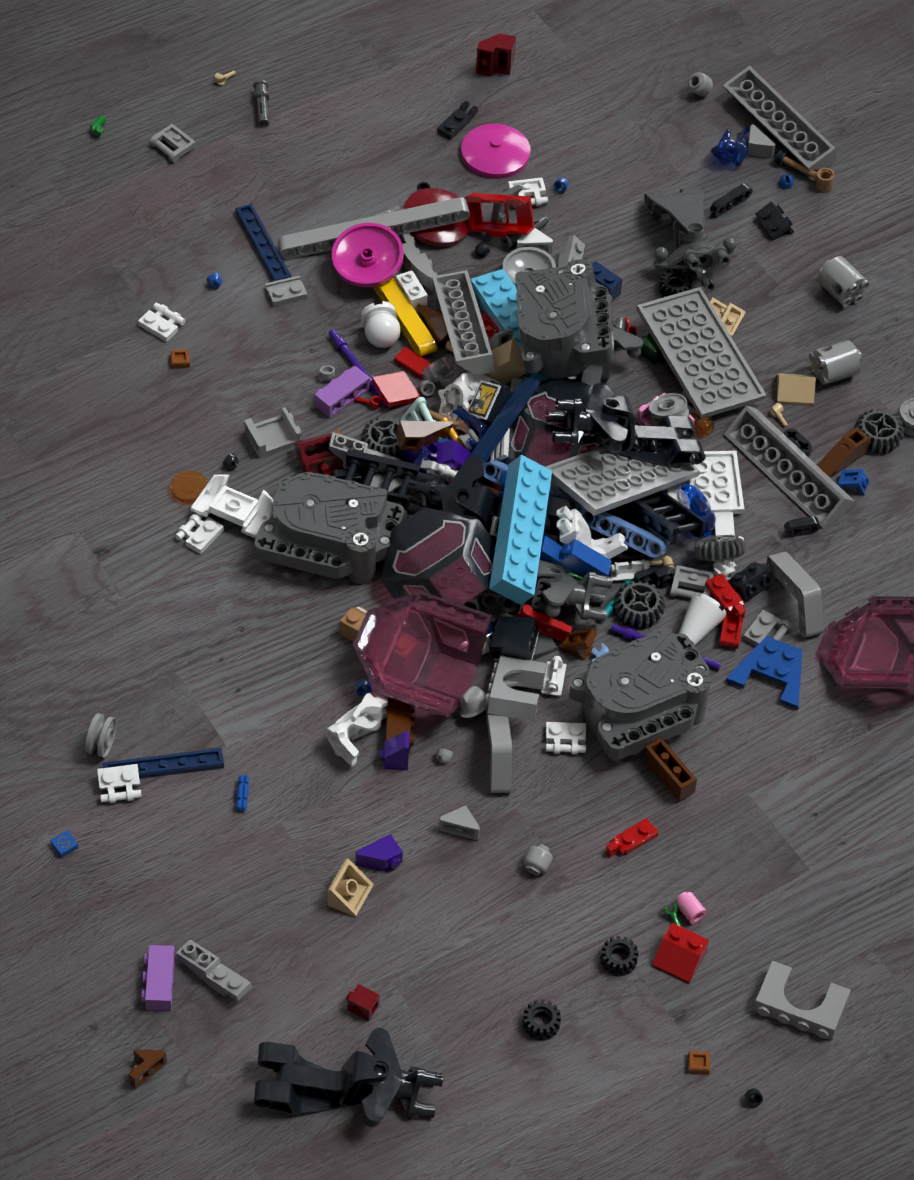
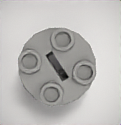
M842 256L826 261L822 265L817 278L818 283L843 307L853 302L855 304L859 303L863 298V292L870 285V282Z
M850 340L814 350L809 353V360L813 367L811 374L823 385L858 375L861 369V352Z

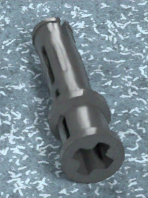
M257 80L253 84L255 90L254 99L257 102L258 124L261 127L269 125L267 105L269 100L267 89L269 85L265 80Z
M544 214L533 219L534 228L536 229L548 224V218ZM507 234L504 238L500 237V241L506 249H510L523 235Z

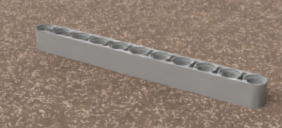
M461 197L285 235L278 239L280 256L283 259H292L332 250L339 235L357 224L378 223L390 228L397 235L465 221L469 218L470 213L466 199Z

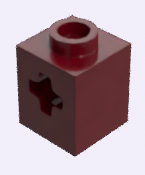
M360 984L354 990L351 989L346 997L348 1001L347 1010L368 1021L380 1006V995Z

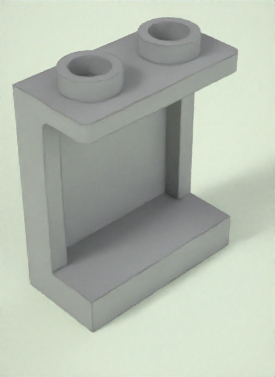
M286 407L282 408L281 415L256 424L253 423L251 418L244 420V432L259 459L294 447V442L300 441L302 436L300 427L295 425L294 417L291 412L288 413Z

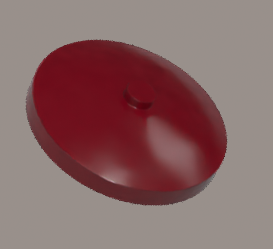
M422 189L413 193L406 200L403 210L460 197L443 189ZM467 219L457 223L411 232L410 234L420 242L430 246L450 247L459 244L468 236L470 232L469 221Z

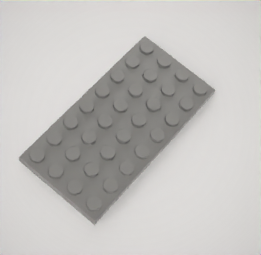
M701 287L637 305L636 311L701 419L765 400L766 393Z
M604 446L546 466V468L552 470L551 481L556 483L593 515L698 477L700 470L694 465L667 468L638 461L618 452L613 453Z

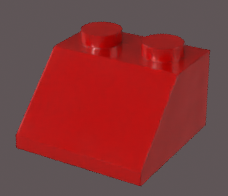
M671 923L662 939L652 967L689 984L707 953L709 939Z

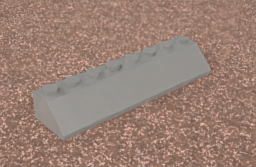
M748 66L723 85L808 170L827 168L837 160L836 148L751 66Z
M468 271L432 277L456 364L475 375L495 372L493 354Z
M745 406L724 433L729 440L809 516L817 517L822 528L844 516L855 502L756 408Z

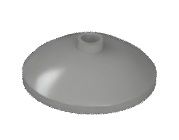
M521 247L511 251L505 257L502 269L505 270L516 286L515 274L517 272L555 268L556 264L547 252L539 248Z

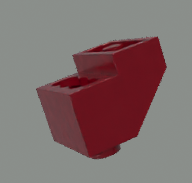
M499 33L479 41L476 73L492 76L493 72L510 75L515 61L516 36Z
M331 433L294 442L298 461L304 473L313 472L331 475V472L336 469H344L342 459L329 449Z

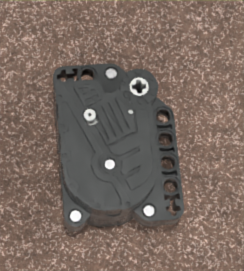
M577 259L568 262L563 267L517 272L515 274L516 301L518 306L517 319L521 334V356L527 373H537L549 379L572 377L585 370L589 365L608 363L614 359L613 325L609 292L606 287L596 282L593 267L589 261Z
M313 472L300 473L293 477H283L278 482L277 492L273 498L274 518L263 522L254 542L255 556L262 561L334 579L346 576L357 585L370 583L376 574V563L386 559L392 528L404 521V508L400 504L387 501L386 489Z
M666 627L649 636L634 640L627 645L612 649L600 657L598 656L591 663L589 670L570 679L568 695L572 700L583 703L584 723H586L591 733L597 737V741L606 755L612 760H619L645 749V746L659 738L667 740L690 730L693 725L699 724L705 717L711 678L708 665L689 637L682 633L674 635L671 629Z

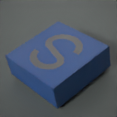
M68 830L50 840V844L61 858L79 848L78 843Z

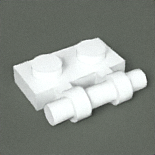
M543 178L508 181V189L516 185L523 186V189L517 196H534V198H531L532 205L538 207L542 206V204H548V197H541V195H546Z
M155 303L153 309L157 312L154 313L149 310L138 320V326L167 342L178 332L176 324L184 325L186 319L182 318L181 314L168 310L167 306ZM166 316L170 319L167 321L163 317Z
M423 460L421 468L427 470V474L433 476L435 474L442 475L444 482L448 484L458 472L457 470H451L445 464H439L434 461Z
M196 513L192 514L189 521L178 529L179 532L175 537L178 540H181L183 537L187 538L186 546L202 554L224 531V526L210 517L202 521L201 519L204 516ZM194 526L198 528L195 532L190 531Z
M546 722V743H554L546 744V751L554 752V754H560V752H571V754L576 755L578 753H586V745H578L585 744L586 723Z
M137 764L97 769L100 790L108 789V794L101 795V803H116L118 800L126 799L134 801V798H142L141 790L133 791L132 786L140 785ZM126 787V792H114V788Z

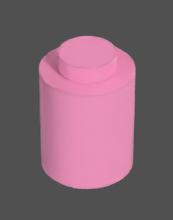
M684 892L677 897L676 905L691 924H695L705 917L706 909L692 892Z

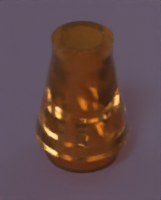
M689 414L695 419V429L701 435L708 436L712 433L715 424L710 418L705 417L701 419L699 415Z

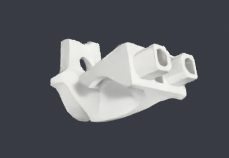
M470 371L462 373L452 384H449L443 390H439L438 394L441 398L439 414L454 421H459L462 411L468 410V401L473 399L481 380L486 382L492 380L499 384L500 382L487 374L475 375ZM450 404L454 405L453 410L450 409Z
M567 506L557 510V516L559 517L557 528L560 530V541L566 544L576 539L609 559L628 549L627 545L624 544L625 537L622 534L618 533L609 538L594 540L591 538L588 524L578 510L573 509L570 511Z
M370 693L366 694L360 704L344 714L335 724L325 729L326 737L335 754L341 756L351 767L357 763L359 751L350 742L349 738L353 741L363 735L377 731L381 728V720L387 717V711L384 707L388 705V701L381 694L373 697Z

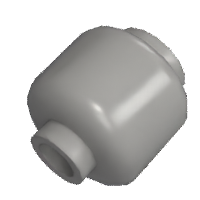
M701 72L692 74L688 80V89L700 97L708 95L713 88L712 79Z
M543 844L529 847L523 860L525 870L536 876L546 873L553 859L552 854L549 852L550 849Z

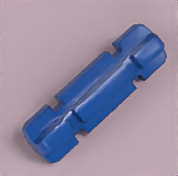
M240 775L238 777L236 810L238 812H245L247 810L249 776Z

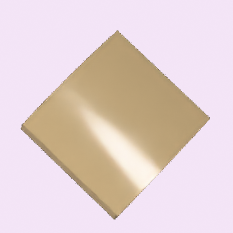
M712 297L710 303L732 337L745 311L732 303L726 306Z

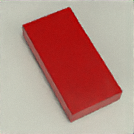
M407 347L394 357V362L421 379L434 369L432 363Z

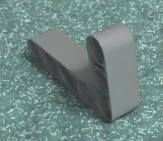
M786 551L767 556V565L771 573L798 601L799 627L802 636L807 638L824 633L822 594L819 585Z
M487 707L485 709L491 752L490 791L491 793H511L512 740L509 720L506 716L488 714Z

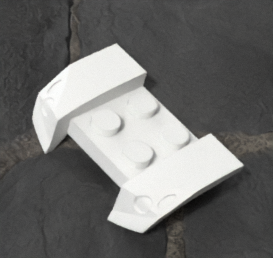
M214 475L190 510L205 517L212 513L242 526V533L256 538L261 524L271 519L273 515L272 497L263 490L259 500L227 487L229 475Z

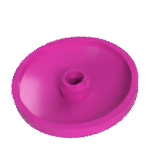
M486 124L474 128L464 137L461 145V157L467 168L477 175L492 179L508 178L518 174L526 167L530 158V145L526 137L515 128L502 124Z
M361 223L346 229L336 239L332 248V262L335 271L345 282L358 287H375L388 282L398 273L404 258L403 246L398 235L390 228L378 223Z

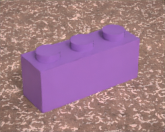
M356 366L345 370L341 376L331 380L327 386L315 393L314 406L331 418L352 403L356 397L359 398L370 390V377Z
M149 945V953H145L144 966H148V969L143 972V984H146V990H142V1002H145L146 1010L171 1011L175 963L174 946Z

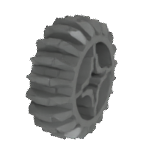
M871 408L869 412L865 411L863 415H860L855 423V428L857 427L870 438L868 449H871L872 453L874 451H878L879 454L882 451L888 453L889 450L894 451L895 447H898L903 440L904 427L902 421H899V416H894L893 412L887 413V410L880 411L879 408L877 411H874Z
M386 416L383 419L377 417L376 421L371 419L362 431L361 441L368 443V449L396 458H402L403 452L400 449L395 434L400 419L394 420L393 416L390 419H387Z
M717 535L698 539L695 542L694 552L699 560L721 561L744 555L746 545L744 538L740 535Z
M632 580L630 585L625 583L616 592L614 600L615 614H618L619 620L624 619V624L630 623L631 627L638 625L639 628L641 625H644L647 628L649 623L654 625L663 616L666 605L664 594H661L660 589H655V584L650 586L648 581L644 584L640 580L638 583ZM629 599L630 603L626 605L625 602ZM653 603L654 607L651 609L649 606Z

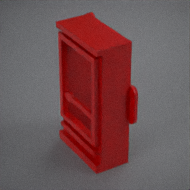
M472 192L465 197L470 213L468 218L470 231L488 232L491 237L504 238L507 234L528 235L534 229L531 195L516 196ZM481 203L504 204L506 222L483 221ZM508 205L515 206L517 223H510Z

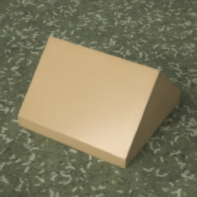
M515 338L492 350L495 372L488 373V376L506 385L512 382V378L517 379L527 373L524 368L521 350Z
M777 373V403L814 406L816 377L813 375Z
M348 858L345 859L328 889V906L351 916H357L374 884Z

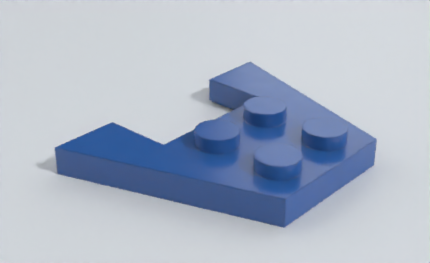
M766 636L729 674L726 681L740 687H745L751 672L787 685L780 702L798 709L803 650Z

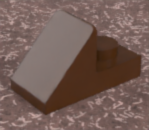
M594 629L570 633L558 648L579 659L586 660L592 651L593 640L597 636V632Z
M136 1049L133 1051L134 1060L139 1064L134 1066L129 1073L130 1085L133 1088L137 1089L167 1063V1056L164 1050Z

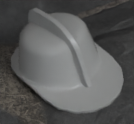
M477 686L470 687L460 697L462 708L460 716L470 718L483 712L488 707V705H485L487 693L485 694Z

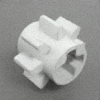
M732 559L717 560L713 565L715 570L713 572L714 576L722 574L728 581L736 574L734 568L737 565Z

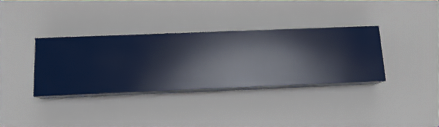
M252 203L235 208V213L272 281L291 278L289 270Z
M524 377L470 456L477 455L482 459L483 464L486 463L539 386L540 382L537 379Z
M222 748L104 762L103 768L137 764L139 779L221 769L224 768Z

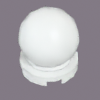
M382 301L383 304L378 305L371 303L361 311V321L365 327L366 338L375 347H390L400 337V325L396 319L395 307L385 301Z

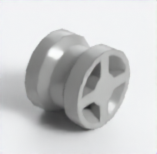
M469 429L467 434L458 437L468 451H471L472 447L477 446L479 443V439L472 429Z

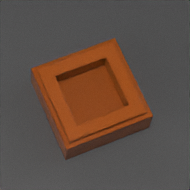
M189 349L171 350L172 369L190 367Z
M689 1051L688 1073L709 1074L710 1052Z

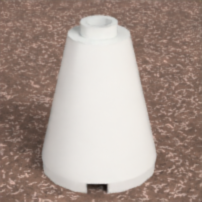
M695 593L693 595L679 633L687 635L694 646L726 616L725 609L721 611L719 608L720 604L705 594L697 596L698 593Z

